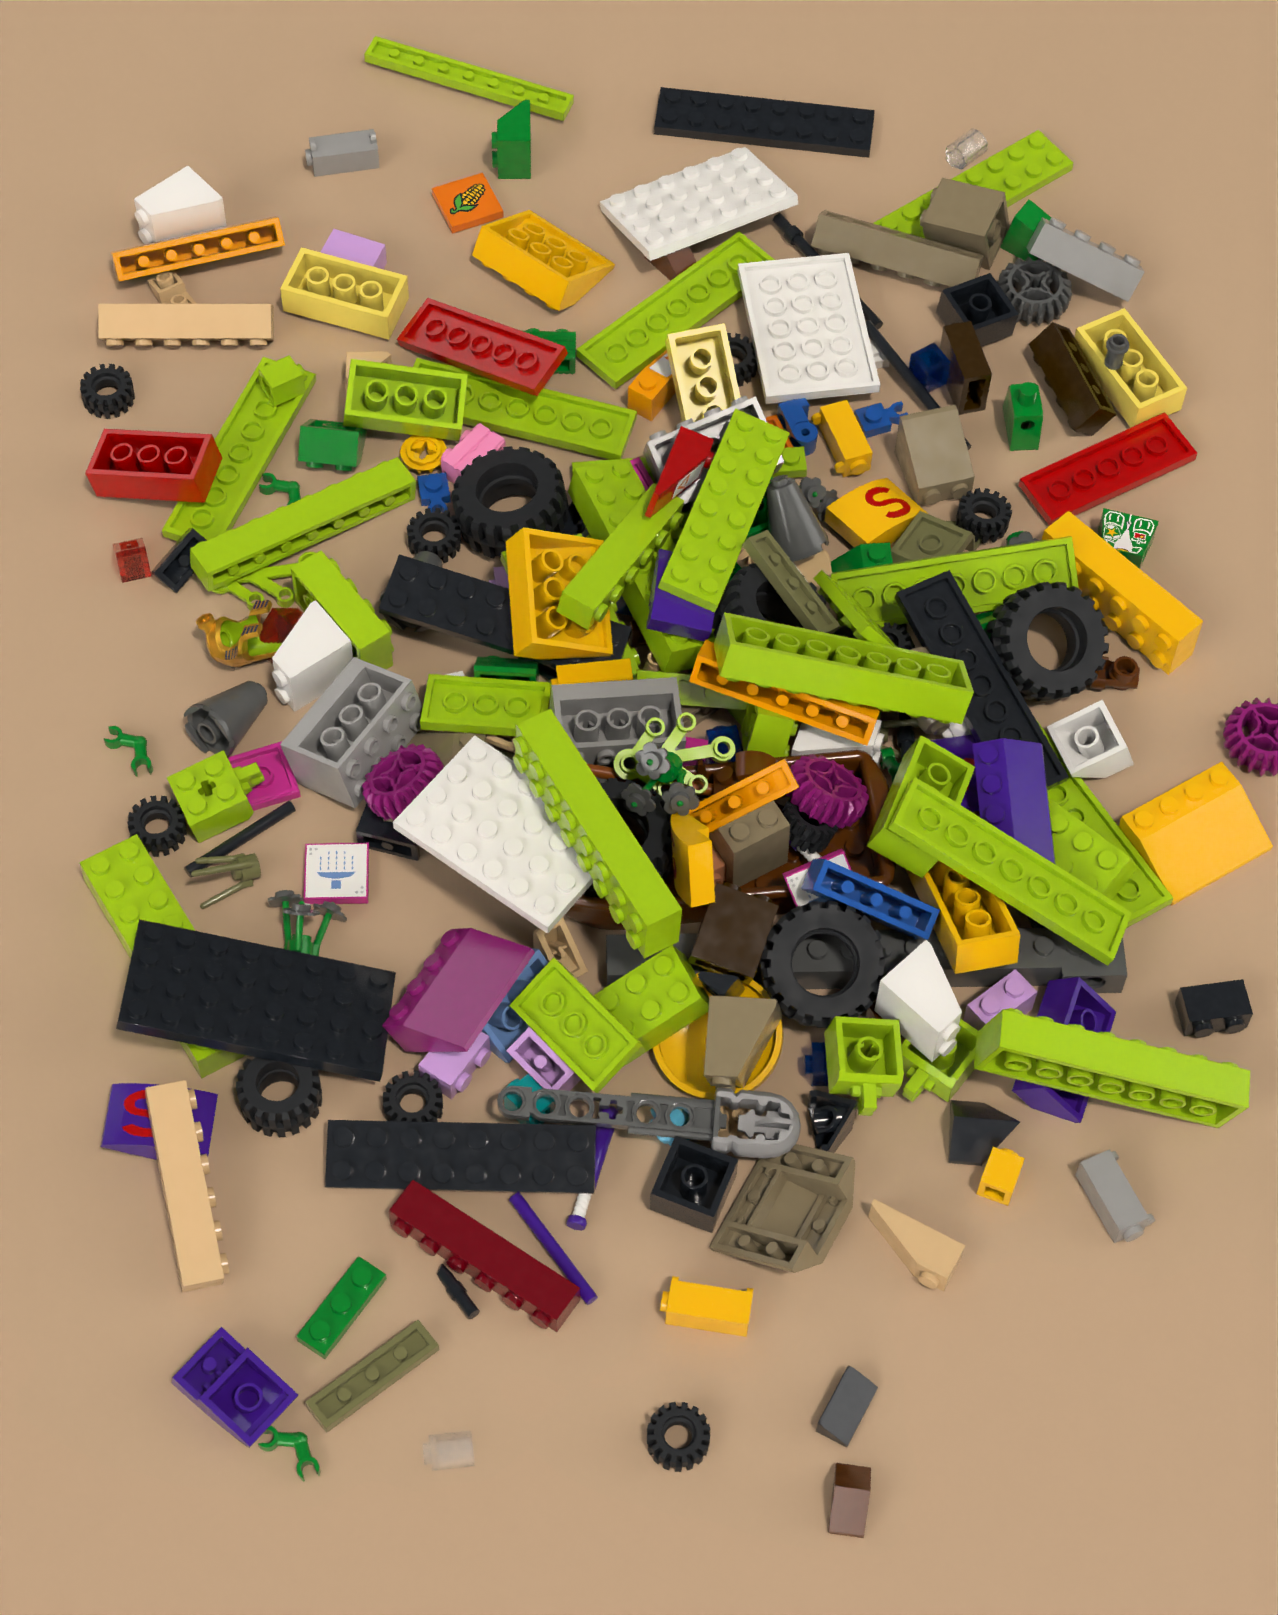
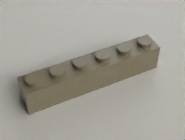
M827 210L822 211L818 216L811 247L818 248L817 252L820 254L849 253L851 263L867 262L875 270L886 271L888 268L898 271L897 275L900 277L913 279L916 276L923 278L925 284L939 287L940 284L952 287L977 278L984 258L982 254Z

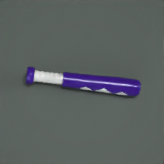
M610 1105L609 1109H599V1112L609 1113V1119H616V1115L619 1114L618 1110ZM597 1127L595 1190L615 1128ZM579 1194L577 1196L572 1215L568 1216L566 1221L567 1226L571 1229L582 1231L586 1228L587 1220L585 1216L592 1194Z

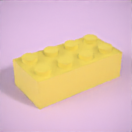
M302 247L280 288L283 311L388 340L409 299L408 277L406 275Z
M1125 308L1076 328L1074 338L1106 396L1130 427L1136 426L1164 412L1170 415L1182 409L1187 387ZM1122 334L1129 342V349L1124 354L1123 365L1117 370L1108 369L1104 364L1107 354L1106 342L1112 335Z
M725 323L667 335L665 344L682 422L691 418L694 422L704 418L703 414L717 407H720L722 411L729 408L732 401L740 398Z

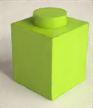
M290 355L259 368L261 388L274 407L305 393L304 381L307 380L306 373L301 364L296 365Z

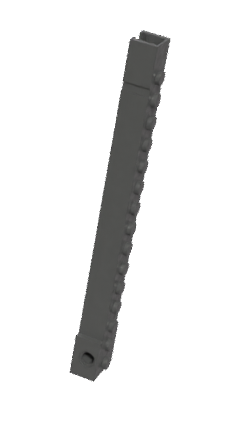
M1018 928L1020 932L1018 963L959 974L954 973L934 930H932L927 940L933 947L950 987H991L1016 969L1032 986H1047L1049 980L1080 977L1096 993H1122L1128 976L1123 938L1114 960L1107 966L1048 928ZM878 930L882 937L880 939L882 947L886 948L887 958H885V967H887V974L925 940L914 939L895 930ZM697 933L680 934L679 942L673 944L674 947L685 954L687 959L690 956ZM626 934L606 935L607 986L659 952L644 959L638 948L634 950L630 946ZM815 934L805 938L797 946L793 954L792 969L797 982L805 990L843 989L852 976L853 958L847 945L839 938L829 934ZM690 963L695 974L700 971H708L705 968ZM758 964L753 980L762 986V975Z

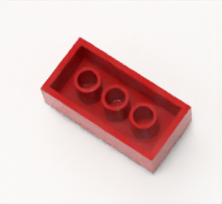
M104 428L85 474L98 497L205 503L221 463L222 455L212 434Z

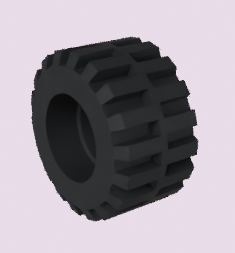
M254 1057L253 1060L249 1058L243 1063L244 1070L239 1069L237 1074L236 1091L240 1109L246 1122H251L252 1128L257 1132L263 1128L264 1135L270 1137L273 1132H277L278 1137H286L285 1132L292 1131V1134L295 1135L300 1133V1126L304 1128L311 1125L310 1117L316 1119L319 1114L318 1107L322 1106V1089L318 1069ZM275 1082H289L298 1087L296 1092L285 1100L272 1101L262 1096L263 1091Z

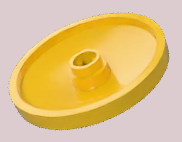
M752 980L749 985L742 982L745 990L739 997L771 999L767 991L756 981ZM706 991L708 997L710 998V996L712 995L708 991ZM707 1012L653 1047V1051L658 1065L673 1085L692 1097L714 1100L715 1086H711L704 1076L708 1024ZM780 1020L746 1085L744 1088L735 1087V1094L740 1090L754 1091L772 1074L779 1061L783 1047L784 1032L782 1020Z

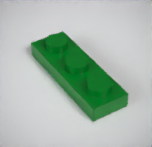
M358 1256L296 1336L297 1341L323 1359H326L387 1280L386 1274Z

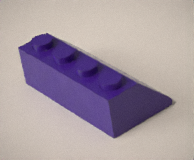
M1006 738L972 743L980 818L1056 865L1042 744Z
M1080 977L1049 980L1037 1017H1050L1054 1022L1065 1025H1082L1085 1030L1098 1033L1111 1031L1116 1011ZM1017 1079L1012 1089L1029 1107L1074 1123H1081L1089 1099L1087 1096Z

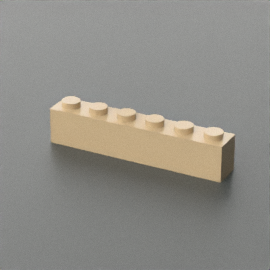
M98 304L99 339L106 341L107 346H124V341H135V346H153L152 341H164V346H181V341H192L193 346H210V341H221V346H238V341H250V346H267V341H274V307L272 304Z
M186 1080L146 1087L145 1098L182 1292L222 1285L224 1274L229 1273L226 1253H219L217 1241L223 1240L222 1229L219 1220L213 1221L211 1208L216 1207V1199L213 1187L207 1188L205 1175L210 1174L207 1154L200 1155L198 1142H202L204 1139L201 1122H194L192 1110L197 1109L194 1089L188 1090Z

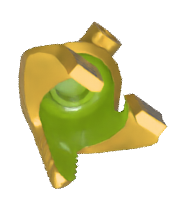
M255 600L250 614L239 621L225 616L215 620L211 613L201 615L196 620V624L206 634V645L212 658L217 662L232 667H239L255 661L272 658L282 643H264L260 640V633L263 629V625L260 623L261 614L270 612L272 607L271 601Z

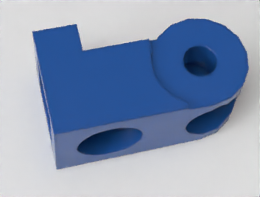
M793 399L779 403L777 416L784 430L790 432L788 437L793 447L804 446L805 456H809L816 449L818 430L815 425L809 423V403L807 399Z

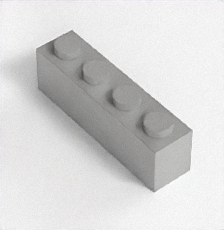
M1043 217L1041 218L1026 246L1030 254L1127 302L1130 300L1145 272L1139 265L1140 260L1129 254H1125L1122 257L1114 253L1116 249L1101 241L1098 245L1090 241L1091 236L1081 230L1076 229L1075 233L1065 229L1066 224L1059 219L1051 217L1049 221Z

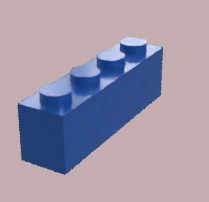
M826 859L812 860L801 887L802 890L827 901H835L842 906L849 905L855 908V912L861 916L865 915L870 920L914 939H929L940 911L933 906Z

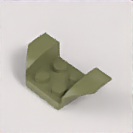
M919 511L891 548L893 563L963 553L964 550L976 551L982 543V539L978 538V541L975 542L973 533L958 527L959 525H956L955 521H944Z

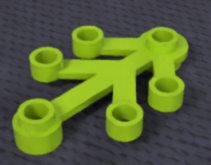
M316 552L303 553L299 557L298 563L312 556ZM298 563L271 567L267 565L212 590V592L217 594L230 592L245 601L247 608L251 611L254 605L251 602L253 600L264 601V596L257 591L251 592L241 585V583L250 582L276 597L277 604L280 607L288 608L295 602L293 590L289 587H282L270 579L292 576L291 567ZM282 596H290L288 599H281Z
M689 712L679 715L676 720V727L661 747L665 748L668 752L677 754L681 758L682 763L712 758L717 763H726L735 754V744L726 736L715 738L709 745L675 750L685 734L691 732L696 725L695 716ZM654 717L649 719L645 725V732L633 749L621 750L615 756L613 769L619 778L623 780L639 779L644 784H647L650 780L649 774L642 776L637 772L636 765L639 761L636 760L635 754L639 750H643V746L646 743L652 742L654 738H658L663 734L665 724L660 718ZM682 718H689L691 720V727H683L680 720ZM651 723L659 724L660 732H651L649 725ZM718 744H726L728 746V753H720L717 748ZM632 759L635 762V768L627 769L624 766V760ZM686 770L687 774L684 777V784L693 787V780H701L703 789H695V795L703 794L708 788L706 777L700 774L694 775ZM658 781L652 789L662 797L661 787L663 785L670 786L674 782L662 783Z

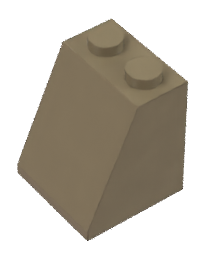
M942 178L938 188H934L932 191L928 209L922 212L920 218V225L923 226L925 239L982 254L984 258L981 267L990 270L1010 227L1005 192Z
M956 404L900 416L894 452L914 502L919 506L925 504L932 505L943 500L960 499L963 495L966 496L968 491H972L975 476Z
M774 801L709 833V839L712 840L713 846L726 864V881L739 887L788 862L790 824Z
M710 996L704 1076L711 1086H715V1090L717 1088H728L735 1092V1087L744 1088L782 1018V1010L777 999Z

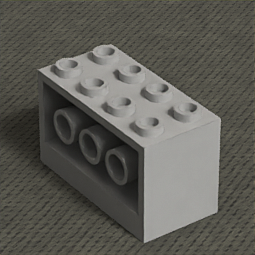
M747 396L740 397L732 401L731 406L722 411L720 407L711 409L703 414L704 418L694 422L691 418L677 424V429L670 433L662 430L649 436L650 441L646 443L643 454L656 484L659 481L681 426L714 439L711 450L717 452L735 408L767 422L756 396L748 399ZM782 455L778 460V463L773 474L777 473L784 463ZM703 468L699 479L677 496L684 500L681 512L693 507L708 469Z
M353 657L282 741L280 746L298 784L356 808L365 798L362 794L364 792L362 784L366 781L365 775L372 772L371 766L378 764L380 757L385 758L388 756L390 750L395 752L401 745L406 748L415 734L421 730L420 719L423 707L411 679Z
M677 677L551 685L549 709L551 708L588 764L613 767L615 756L621 750L633 749L645 732L646 723L654 717L660 718L665 724L663 734L652 741L657 744L658 748H661L676 727L677 718L682 714ZM682 718V719L680 720V723H681V725L684 727L683 718ZM651 723L649 725L651 732H660L659 724ZM686 736L683 737L675 750L685 749ZM632 759L624 760V766L630 770L634 769L635 762Z

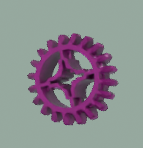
M1256 697L1252 704L1245 700L1241 707L1236 706L1231 715L1227 717L1226 727L1223 730L1224 748L1230 750L1229 758H1238V767L1244 764L1248 766V774L1256 769L1259 770L1260 776L1269 771L1274 777L1278 773V703L1272 704L1270 698H1267L1262 703ZM1245 726L1249 729V736L1247 737L1244 736L1242 728Z
M412 743L407 748L401 745L397 751L393 752L390 750L388 756L385 758L380 757V762L371 766L372 772L365 775L366 781L362 784L364 799L372 812L376 813L378 817H383L385 821L391 818L395 820L444 768V764L431 748H426L423 744L416 746Z
M813 754L801 756L799 760H796L795 764L791 765L790 769L799 788L786 795L791 798L792 804L799 807V812H805L809 815V818L818 820L819 824L824 822L831 828L835 825L842 829L845 826L851 827L854 822H857L858 818H861L866 810L865 807L868 804L869 796L866 793L867 788L861 784L862 780L853 775L854 771L847 770L844 764L840 765L834 759L828 760L823 755L817 757Z

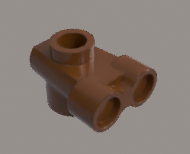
M1102 656L1106 663L1103 670L1095 671L1098 674V678L1090 685V688L1104 690L1105 687H1114L1120 691L1137 689L1140 667H1138L1137 662L1133 658L1122 656L1114 662L1110 661L1109 657Z

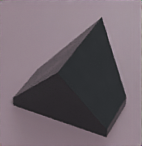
M818 1090L809 1091L807 1106L816 1149L832 1153L836 1152L853 1129L858 1101Z
M951 1100L948 1163L982 1166V1163L990 1156L992 1148H997L1020 1121L986 1103Z

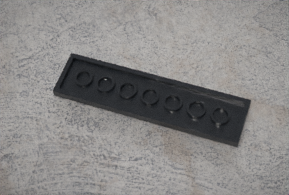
M661 87L654 134L869 158L875 110Z
M399 554L379 606V613L514 655L509 588ZM610 620L613 655L545 660L521 658L556 668L558 665L622 659L632 627Z
M950 570L896 592L894 598L921 646L926 647L929 654L964 661L974 691L964 721L976 742L1006 738L1041 743L1043 746L1047 790L1066 782L1069 778L1068 774L1009 672L1003 666L1001 658Z
M328 1120L325 1187L405 1190L410 1182L415 1180L425 1188L434 1191L595 1194L597 1126Z

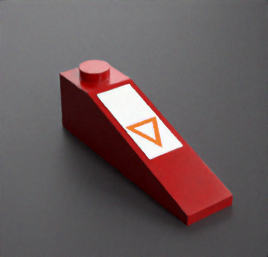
M683 426L680 427L644 516L651 518L698 480L703 468L709 470L715 453L710 451L714 439Z

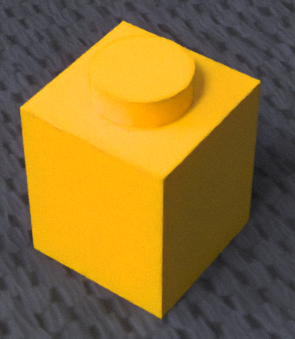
M993 1147L983 1172L977 1195L1008 1206L1025 1158L1018 1156L1013 1150Z

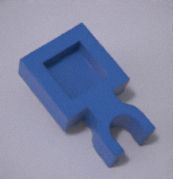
M902 401L893 403L886 409H884L882 403H877L854 410V415L866 438L890 432L892 423L899 425L900 416L908 415V413H896L902 411Z
M446 472L417 476L421 506H428L431 512H435V507L440 508L442 513H444L445 509L448 510L445 503H451Z

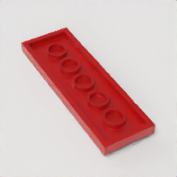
M431 298L425 300L397 338L400 347L534 396L539 395L568 354L563 345Z
M1164 412L1020 478L1018 486L1050 526L1068 511L1076 516L1196 460L1197 451Z

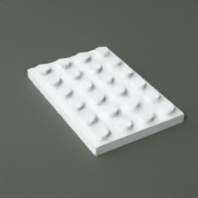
M743 147L736 148L732 152L719 157H712L701 164L686 167L677 173L662 176L648 184L638 185L624 193L614 194L610 198L600 201L601 211L652 261L798 205V196L751 151Z
M849 253L738 264V276L766 404L786 402L793 399L806 398L809 400L880 391V381Z
M475 735L393 821L395 830L547 934L593 883V878L589 872L584 873L580 868L576 857L577 853L573 847L568 848L564 843L560 833L561 829L557 822L552 823L549 820L541 797L536 798L533 795L526 774H521L517 770L513 760Z

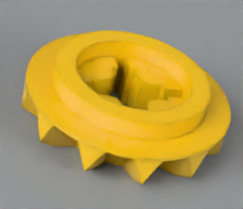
M412 435L401 446V460L406 464L408 470L415 469L419 474L426 470L432 473L434 468H442L441 457L447 447L442 439ZM427 447L428 455L421 459L420 454Z

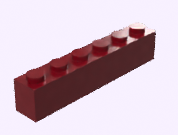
M415 1180L410 1182L389 1210L391 1227L397 1234L404 1238L412 1237L419 1242V1246L426 1253L432 1256L438 1254L447 1260L446 1263L452 1270L459 1274L467 1273L474 1278V1282L486 1292L493 1290L502 1296V1300L507 1306L516 1311L522 1309L531 1315L530 1318L536 1325L543 1329L549 1327L558 1332L580 1301V1287Z

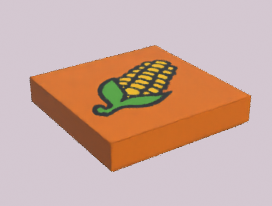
M483 172L432 188V196L452 234L504 217L503 209Z

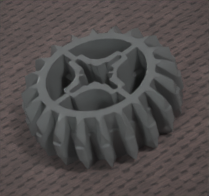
M1028 256L1025 261L1017 258L1014 264L1008 263L1006 269L1000 273L999 280L997 281L1019 313L1017 322L1024 320L1027 326L1031 322H1036L1040 326L1043 321L1050 324L1053 318L1059 319L1062 313H1065L1068 309L1069 301H1071L1072 285L1071 280H1068L1067 272H1061L1060 268L1052 266L1048 262H1043L1040 258L1032 260Z

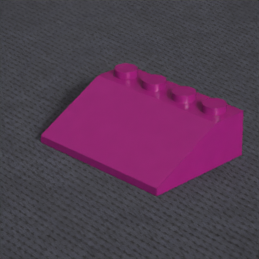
M473 928L450 929L442 936L441 943L435 952L425 960L424 967L418 976L408 984L407 991L399 1003L391 1008L389 1017L382 1026L405 1052H467L535 952L530 947Z

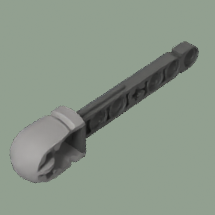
M508 1086L502 1089L497 1099L499 1112L509 1119L529 1121L531 1116L539 1122L596 1125L597 1127L627 1129L628 1134L671 1138L678 1136L683 1139L710 1141V1149L723 1154L731 1151L735 1156L779 1157L789 1152L797 1143L801 1128L799 1113L789 1100L782 1095L761 1091L740 1090L735 1094L732 1089L717 1088L714 1100L642 1093H631V1096L545 1088L532 1092V1087ZM509 1094L518 1095L522 1100L521 1107L516 1111L507 1110L503 1106L505 1096ZM542 1097H549L554 1100L556 1107L553 1112L543 1114L536 1108L537 1101ZM575 1100H583L588 1104L589 1112L583 1117H576L570 1111L571 1103ZM594 1101L600 1102L598 1109H609L610 1104H617L616 1108L622 1111V1114H617L616 1119H609V1113L598 1112V1119L592 1118L595 1109ZM642 1106H649L654 1109L656 1118L650 1123H643L637 1117V1110ZM720 1106H727L733 1110L738 1108L751 1109L746 1115L738 1116L737 1131L744 1132L748 1139H739L734 1135L718 1137V1131L726 1129L727 1114L721 1113ZM676 1109L685 1110L689 1115V1122L684 1126L674 1125L670 1120L672 1111ZM764 1111H767L766 1116H761ZM757 1133L758 1135L756 1136V1138L752 1139L753 1134Z

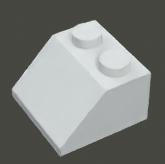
M1103 700L1047 726L1071 777L1107 778L1134 765L1128 747Z

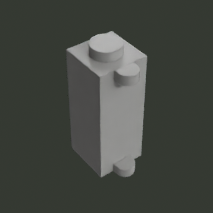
M374 129L309 137L310 149H305L307 166H313L314 177L379 168L378 146Z
M1109 1149L1081 1161L1075 1176L1112 1241L1117 1243L1125 1239L1126 1242H1130L1139 1238L1144 1233L1145 1227L1152 1224L1155 1218L1152 1214L1146 1213L1117 1163L1119 1156L1116 1151L1111 1152Z

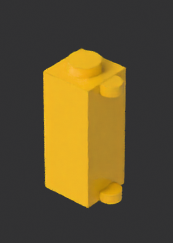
M843 400L821 406L820 411L812 415L811 420L814 425L819 426L836 461L834 465L836 472L841 473L843 477H847L850 475H860L870 470L873 452L848 401Z
M630 658L558 665L556 666L557 678L551 679V684L633 680Z
M672 1276L670 1291H663L660 1311L666 1312L665 1324L747 1337L754 1289L747 1288V1291L690 1283L679 1281V1277Z

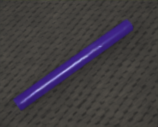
M517 1192L509 1199L510 1203L567 1279L580 1287L581 1298L587 1305L593 1303L598 1298L596 1293L521 1193Z

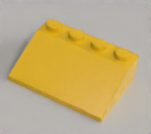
M526 210L481 226L472 256L480 260L482 265L494 269L502 274L505 280L516 283L527 294L536 296L544 301L547 307L558 311L576 304L615 266L613 262L531 210Z
M523 527L505 541L514 656L545 660L613 655L609 609L601 622L595 621L589 630L556 612L562 591L603 544L604 540Z
M1222 761L1123 815L1119 823V828L1172 895L1173 901L1170 904L1171 906L1272 850L1273 847L1242 785Z

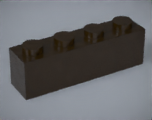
M1052 322L1029 343L1034 354L1033 360L1042 368L1045 374V382L1055 392L1057 396L1056 402L1065 411L1069 418L1067 422L1075 432L1093 436L1117 415L1070 328Z

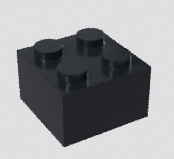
M991 273L942 290L936 310L945 326L952 323L971 321L981 347L1012 336L1019 313Z
M675 1136L650 1193V1210L713 1233L736 1178L738 1159Z

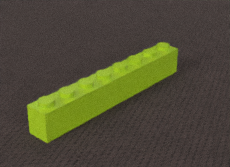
M398 457L389 461H383L369 470L358 472L344 481L331 484L325 489L312 495H306L287 506H281L273 512L260 518H254L235 529L226 530L217 537L199 542L190 548L191 568L207 591H212L415 500L416 480Z

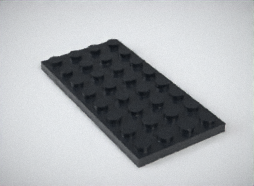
M139 919L116 1029L380 1082L383 1074L388 1032L382 1025L389 1017V1011L391 1010L396 972Z

